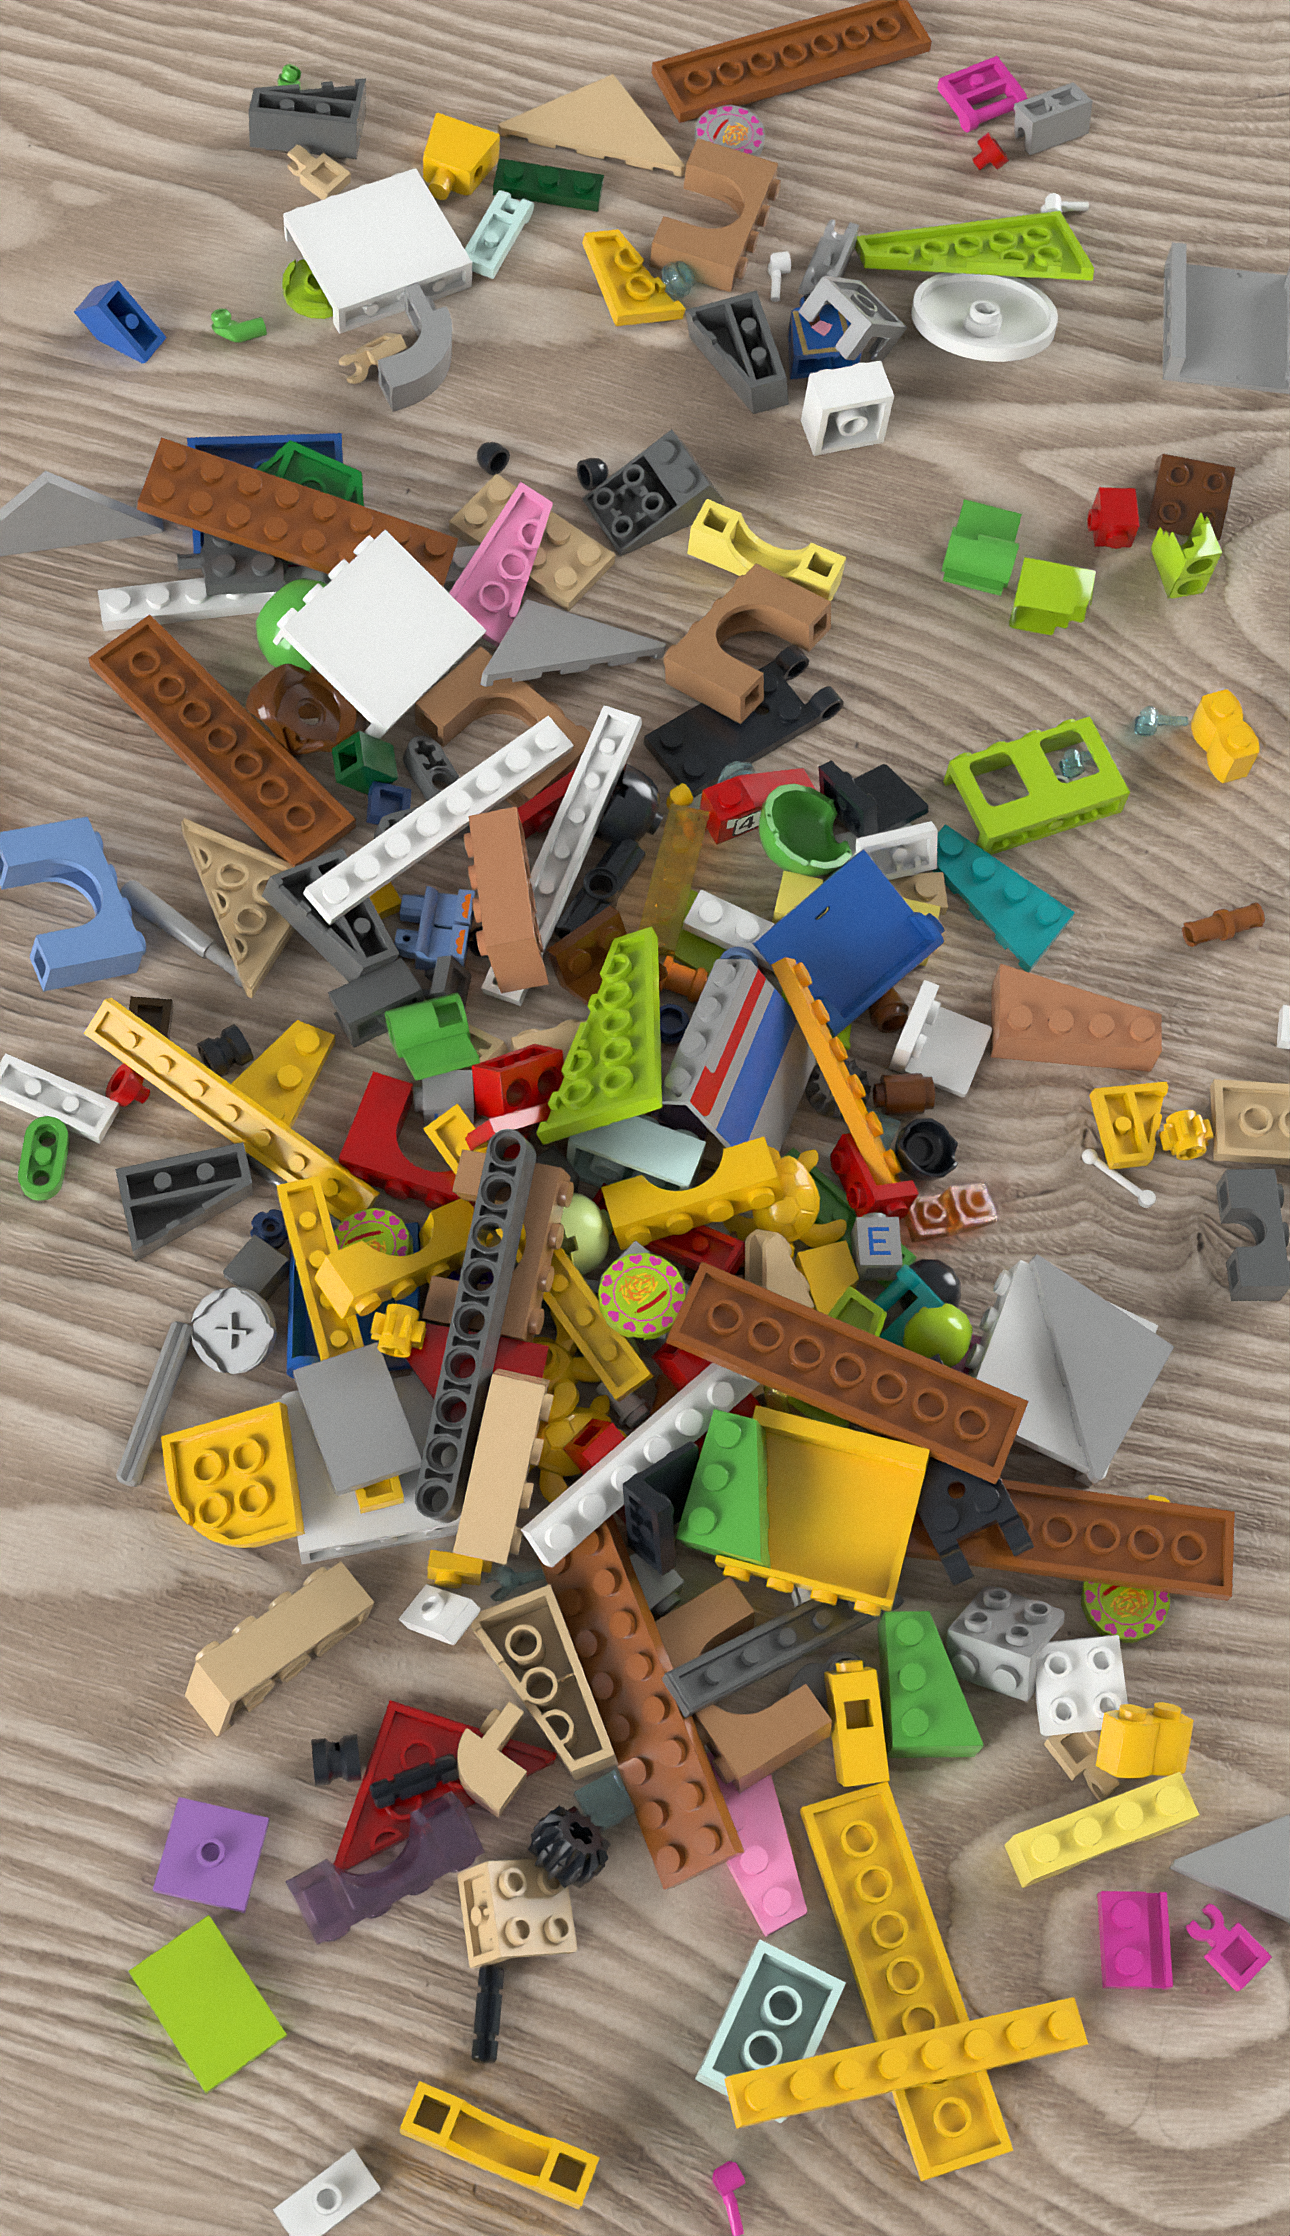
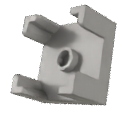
M823 276L798 311L808 322H813L827 301H829L851 323L835 346L836 350L847 360H855L872 337H878L871 346L869 353L872 355L871 359L874 362L880 360L883 362L907 329V326L860 280Z

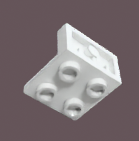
M932 821L913 826L911 823H908L896 830L857 838L852 832L835 836L836 841L842 843L844 840L848 841L852 852L851 858L864 849L888 880L913 876L921 872L937 869L938 830Z
M924 980L895 1048L889 1069L902 1074L922 1073L923 1077L933 1078L935 1087L957 1096L965 1097L992 1033V1028L940 1007L941 1003L934 1000L939 985Z
M1119 1635L1050 1641L1038 1654L1035 1695L1040 1733L1043 1736L1101 1730L1105 1712L1119 1710L1120 1705L1128 1704Z

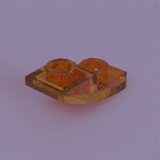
M986 1183L952 1186L943 1194L917 1197L904 1220L911 1241L915 1243L976 1230L995 1224L998 1218Z

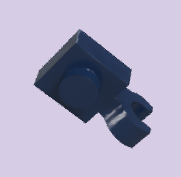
M373 781L369 788L366 822L378 825L382 817L410 809L412 789Z

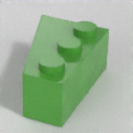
M714 1409L676 1539L687 1548L771 1569L768 1547L769 1514L767 1513L766 1486H768L766 1430L757 1420Z
M930 1611L884 1612L877 1628L883 1728L887 1758L975 1757L984 1744Z

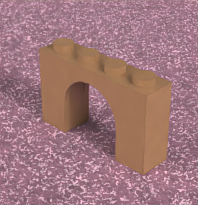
M697 138L686 163L683 189L725 202L735 210L739 218L728 226L708 229L663 216L652 241L649 267L731 292L736 279L743 280L749 261L746 255L748 252L753 254L760 235V232H757L758 227H765L770 213L769 200L776 201L781 186V180L776 179L778 163Z
M756 563L745 575L743 574L738 577L730 591L723 598H718L713 603L711 610L700 621H696L691 625L688 633L677 645L674 644L667 650L663 661L666 684L741 724L764 700V675L762 672L727 654L721 648L722 644L732 636L742 632L765 631L775 634L809 652L831 629V602Z
M480 646L415 702V724L439 745L445 747L473 721L486 715L505 714L523 721L529 728L549 716L574 746L570 753L505 799L513 807L518 808L577 768L591 733L585 727L575 725L569 720L556 703L548 702L540 696L528 680L512 682V678L494 680L492 686L484 687L480 685L482 673L493 656Z
M462 1149L452 1191L463 1200L476 1202L486 1156L485 1153ZM504 1157L505 1162L514 1160L512 1158ZM535 1163L523 1221L526 1232L525 1251L518 1266L513 1270L500 1337L533 1343L534 1334L539 1335L542 1330L544 1310L540 1308L544 1292H549L553 1284L554 1267L550 1266L554 1249L558 1250L562 1244L564 1236V1225L560 1224L564 1207L568 1208L570 1206L574 1192L573 1182H570L571 1176L561 1167ZM511 1186L503 1187L496 1193V1205L503 1204L509 1200L512 1194ZM432 1276L422 1319L430 1324L450 1327L459 1281ZM492 1283L477 1284L478 1291L488 1289ZM484 1315L473 1317L468 1325V1331L479 1333L485 1324Z
M729 1576L655 1621L671 1665L675 1669L754 1628L755 1611ZM804 1684L773 1705L757 1713L733 1714L712 1704L691 1715L703 1746L706 1744L715 1757L712 1760V1765L717 1775L726 1785L732 1782L739 1794L828 1738L832 1725L831 1718L807 1684Z

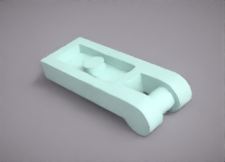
M502 190L498 191L465 248L472 261V272L494 279L523 226L529 222L534 209L533 202L526 199L518 201L511 198L510 193Z

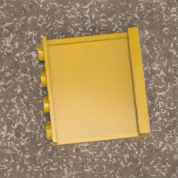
M756 1405L752 1419L757 1420L766 1430L768 1486H766L767 1513L769 1514L768 1547L771 1569L716 1555L715 1562L717 1566L724 1568V1576H730L735 1580L749 1582L750 1575L767 1579L766 1587L777 1591L792 1593L794 1587L811 1591L810 1598L819 1602L836 1605L838 1598L854 1602V1610L864 1614L880 1616L881 1610L891 1612L924 1482L930 1450Z

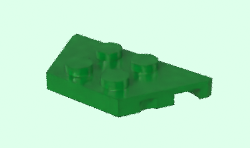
M291 440L280 448L272 458L256 469L364 506L361 471Z

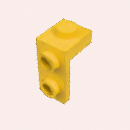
M430 1550L427 1579L435 1580V1584L438 1586L452 1589L461 1588L462 1584L480 1586L482 1572L491 1573L493 1562L452 1552Z

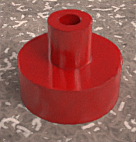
M989 132L977 141L982 151L972 160L979 170H982L990 162L999 170L1009 162L1007 155Z
M123 1063L110 1078L105 1096L110 1100L118 1102L120 1107H126L133 1100L141 1104L145 1103L150 1095V1089L142 1085L144 1081L143 1076Z

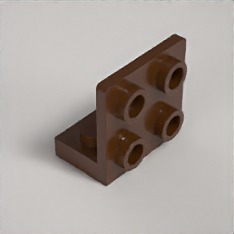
M1168 454L1158 456L1153 472L1158 474L1147 528L1158 531L1161 527L1163 532L1166 530L1167 533L1173 532L1177 535L1189 537L1199 514L1202 513L1204 520H1206V517L1209 518L1216 539L1219 541L1222 535L1236 467Z
M608 906L547 949L559 985L585 1005H588L592 994H598L603 981L600 972L613 940L627 935L619 911L612 906ZM659 963L660 982L668 976L666 967Z

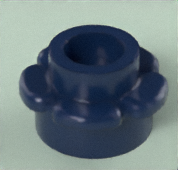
M271 1209L267 1213L259 1212L252 1219L251 1225L253 1229L250 1231L251 1237L255 1234L274 1249L281 1248L289 1239L282 1211ZM268 1226H274V1231L269 1232L267 1230Z

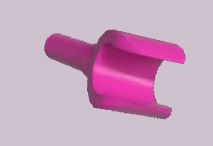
M728 2161L714 2170L712 2180L726 2205L732 2235L739 2236L744 2234L737 2199L733 2191L746 2184L738 2165L733 2161Z

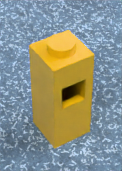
M862 1660L836 1662V1670L824 1672L828 1712L832 1720L831 1737L837 1782L847 1787L890 1781L877 1671L868 1666L863 1667Z

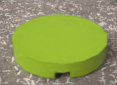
M296 259L292 261L284 271L282 280L283 296L287 305L296 313L308 318L326 319L333 317V308L305 259L296 262Z

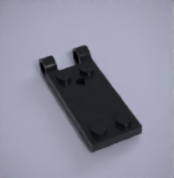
M791 645L782 650L774 661L758 670L764 675V700L757 707L767 708L769 710L768 714L759 715L753 710L740 724L709 706L700 703L645 735L644 745L676 786L682 783L686 784L694 798L701 794L703 789L720 783L819 723L831 719L841 710L844 701L831 686H827L816 692L808 703L804 704L786 681L799 676L809 665V659L798 645Z
M939 1354L929 1358L943 1364ZM931 1456L929 1457L917 1512L953 1586L974 1577L958 1542L996 1523L999 1524L1014 1557L1035 1547L1000 1477L997 1483L993 1484ZM953 1483H961L965 1486V1493L961 1498L956 1499L949 1495L948 1490Z

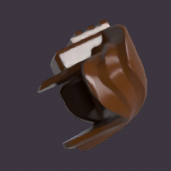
M290 663L280 665L255 683L250 689L247 698L246 709L249 713L266 724L275 735L277 741L291 755L299 756L316 752H332V748L358 731L365 732L366 718L314 666H311L307 671ZM318 718V723L313 725L302 721V719Z

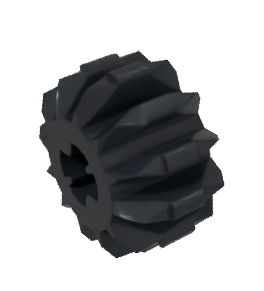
M558 1806L556 1809L551 1810L545 1818L542 1817L530 1835L532 1843L528 1850L537 1857L534 1866L544 1868L548 1872V1880L555 1877L564 1888L571 1884L581 1888L605 1867V1862L609 1859L607 1850L610 1843L601 1836L604 1828L595 1826L591 1822V1814L584 1817L575 1806L568 1810Z

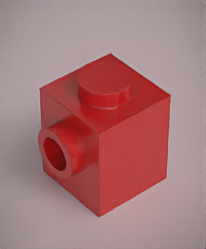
M1099 487L1087 517L1088 531H1093L1094 546L1112 549L1131 548L1140 526L1136 488Z

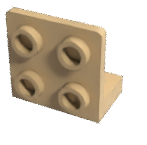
M537 1859L486 1861L457 1874L470 1969L493 1965L510 1958L561 1955L577 1951L568 1886L566 1888L562 1887L559 1880L555 1877L548 1880V1872L544 1868L534 1866Z

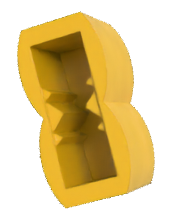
M1228 689L1203 695L1191 720V730L1196 742L1207 752V763L1211 772L1221 783L1247 777L1259 754L1260 747L1255 732L1243 721V710L1238 699Z
M1157 1702L1154 1704V1708L1147 1709L1137 1705L1122 1704L1119 1710L1107 1711L1103 1717L1096 1766L1120 1778H1143L1150 1775L1170 1776L1178 1772L1184 1774L1186 1772L1194 1720L1181 1714L1182 1709L1179 1706L1164 1702Z

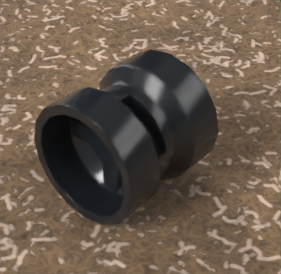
M235 1024L223 1029L221 1038H207L196 1044L205 1066L220 1077L227 1075L230 1068L234 1066V1063L243 1066L254 1060L248 1042Z
M357 1734L344 1735L339 1742H329L326 1738L311 1739L315 1786L329 1785L333 1779L343 1777L347 1782L362 1781Z

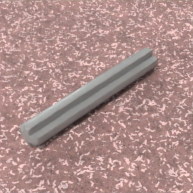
M175 1321L171 1324L116 1473L117 1480L124 1485L137 1487L141 1483L192 1342L191 1334H194L193 1327L186 1323Z

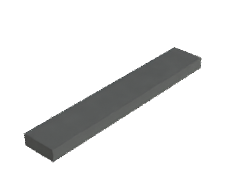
M896 1591L892 1611L898 1609L904 1603L898 1591ZM838 1598L836 1605H831L811 1599L665 1673L662 1681L675 1699L684 1718H687L882 1617L884 1612L889 1611L881 1610L880 1616H872L854 1610L855 1603Z

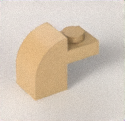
M510 1701L502 1712L495 1708L486 1718L479 1730L484 1734L482 1739L466 1728L458 1747L457 1764L461 1785L476 1803L497 1818L500 1817L523 1785L527 1774L526 1770L501 1753L523 1722L524 1712Z

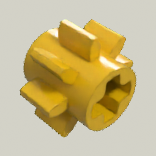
M1181 1110L1169 1115L1166 1118L1167 1124L1163 1125L1164 1131L1159 1132L1163 1150H1170L1171 1154L1176 1155L1178 1160H1192L1202 1156L1207 1151L1206 1146H1209L1208 1140L1214 1138L1209 1119L1202 1120L1201 1115H1197L1194 1110Z
M389 1304L385 1314L376 1312L370 1333H372L371 1339L379 1340L377 1349L384 1354L394 1357H409L412 1347L422 1349L426 1333V1322L418 1321L419 1311L402 1304Z

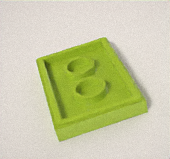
M210 1915L128 1971L206 2095L287 2037L286 2032Z

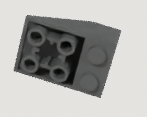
M672 429L582 498L620 556L691 526L706 499L718 504L724 502L688 447Z

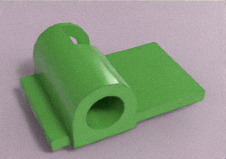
M964 499L957 527L952 529L941 570L945 572L943 581L1001 596L1003 587L1007 588L1018 552L1019 543H1015L1022 514Z
M458 992L385 1011L390 1042L398 1057L404 1058L415 1081L480 1063L479 1055L469 1040L471 1037L466 1012Z

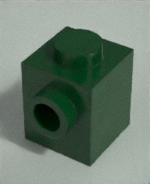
M358 731L332 748L335 777L338 784L368 795L373 781L391 784L398 780L394 746L390 743Z

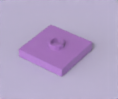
M179 1797L153 1891L245 1913L269 1826V1818Z

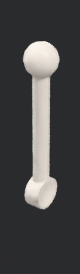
M1094 1149L1083 1151L1082 1160L1088 1165L1094 1164L1137 1196L1140 1206L1149 1208L1155 1203L1156 1196L1152 1191H1142L1116 1170H1109L1108 1165L1098 1158V1154Z

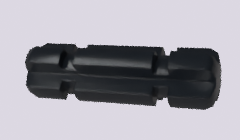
M446 1754L436 1758L434 1764L430 1765L429 1762L393 1775V1780L388 1781L387 1778L372 1783L370 1785V1793L375 1806L378 1809L395 1804V1799L399 1797L403 1801L436 1788V1783L442 1781L444 1785L459 1778L457 1761L453 1754Z
M486 1965L481 1966L479 1969L478 1987L481 1988V1992L477 1993L473 2034H477V2037L473 2039L471 2054L472 2060L478 2063H494L497 2059L498 2041H495V2036H499L502 1995L499 1994V1990L503 1989L504 1969L498 1966Z

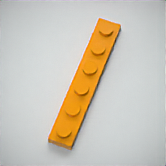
M785 957L771 964L876 1186L901 1182L898 1173L902 1172L899 1160L892 1149L886 1151L880 1135L884 1134L883 1127L873 1111L868 1113L861 1099L866 1096L864 1087L856 1074L850 1076L844 1060L848 1059L847 1052L841 1040L837 1036L832 1038L826 1023L830 1021L828 1012L820 999L814 1000L808 988L812 984L809 972L802 962L796 963L795 959Z

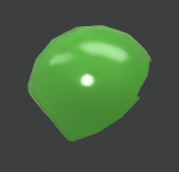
M307 578L291 581L278 590L261 609L256 620L258 645L269 664L275 668L290 663L308 671L312 666L285 638L278 645L272 641L281 630L276 625L278 621L291 608L299 612L306 605L302 599L318 583L323 588L327 585L326 583Z
M798 784L781 785L768 794L762 805L759 817V835L765 853L778 867L784 871L817 877L831 874L851 858L852 852L848 841L844 840L842 843H839L833 834V823L837 816L833 799H829L811 787Z

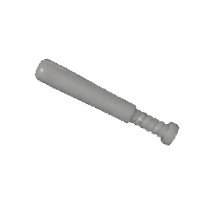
M129 881L124 884L120 894L122 898H127L132 909L182 942L202 958H208L215 964H218L220 968L234 976V982L243 988L231 955L218 947L217 942L192 924L139 882Z

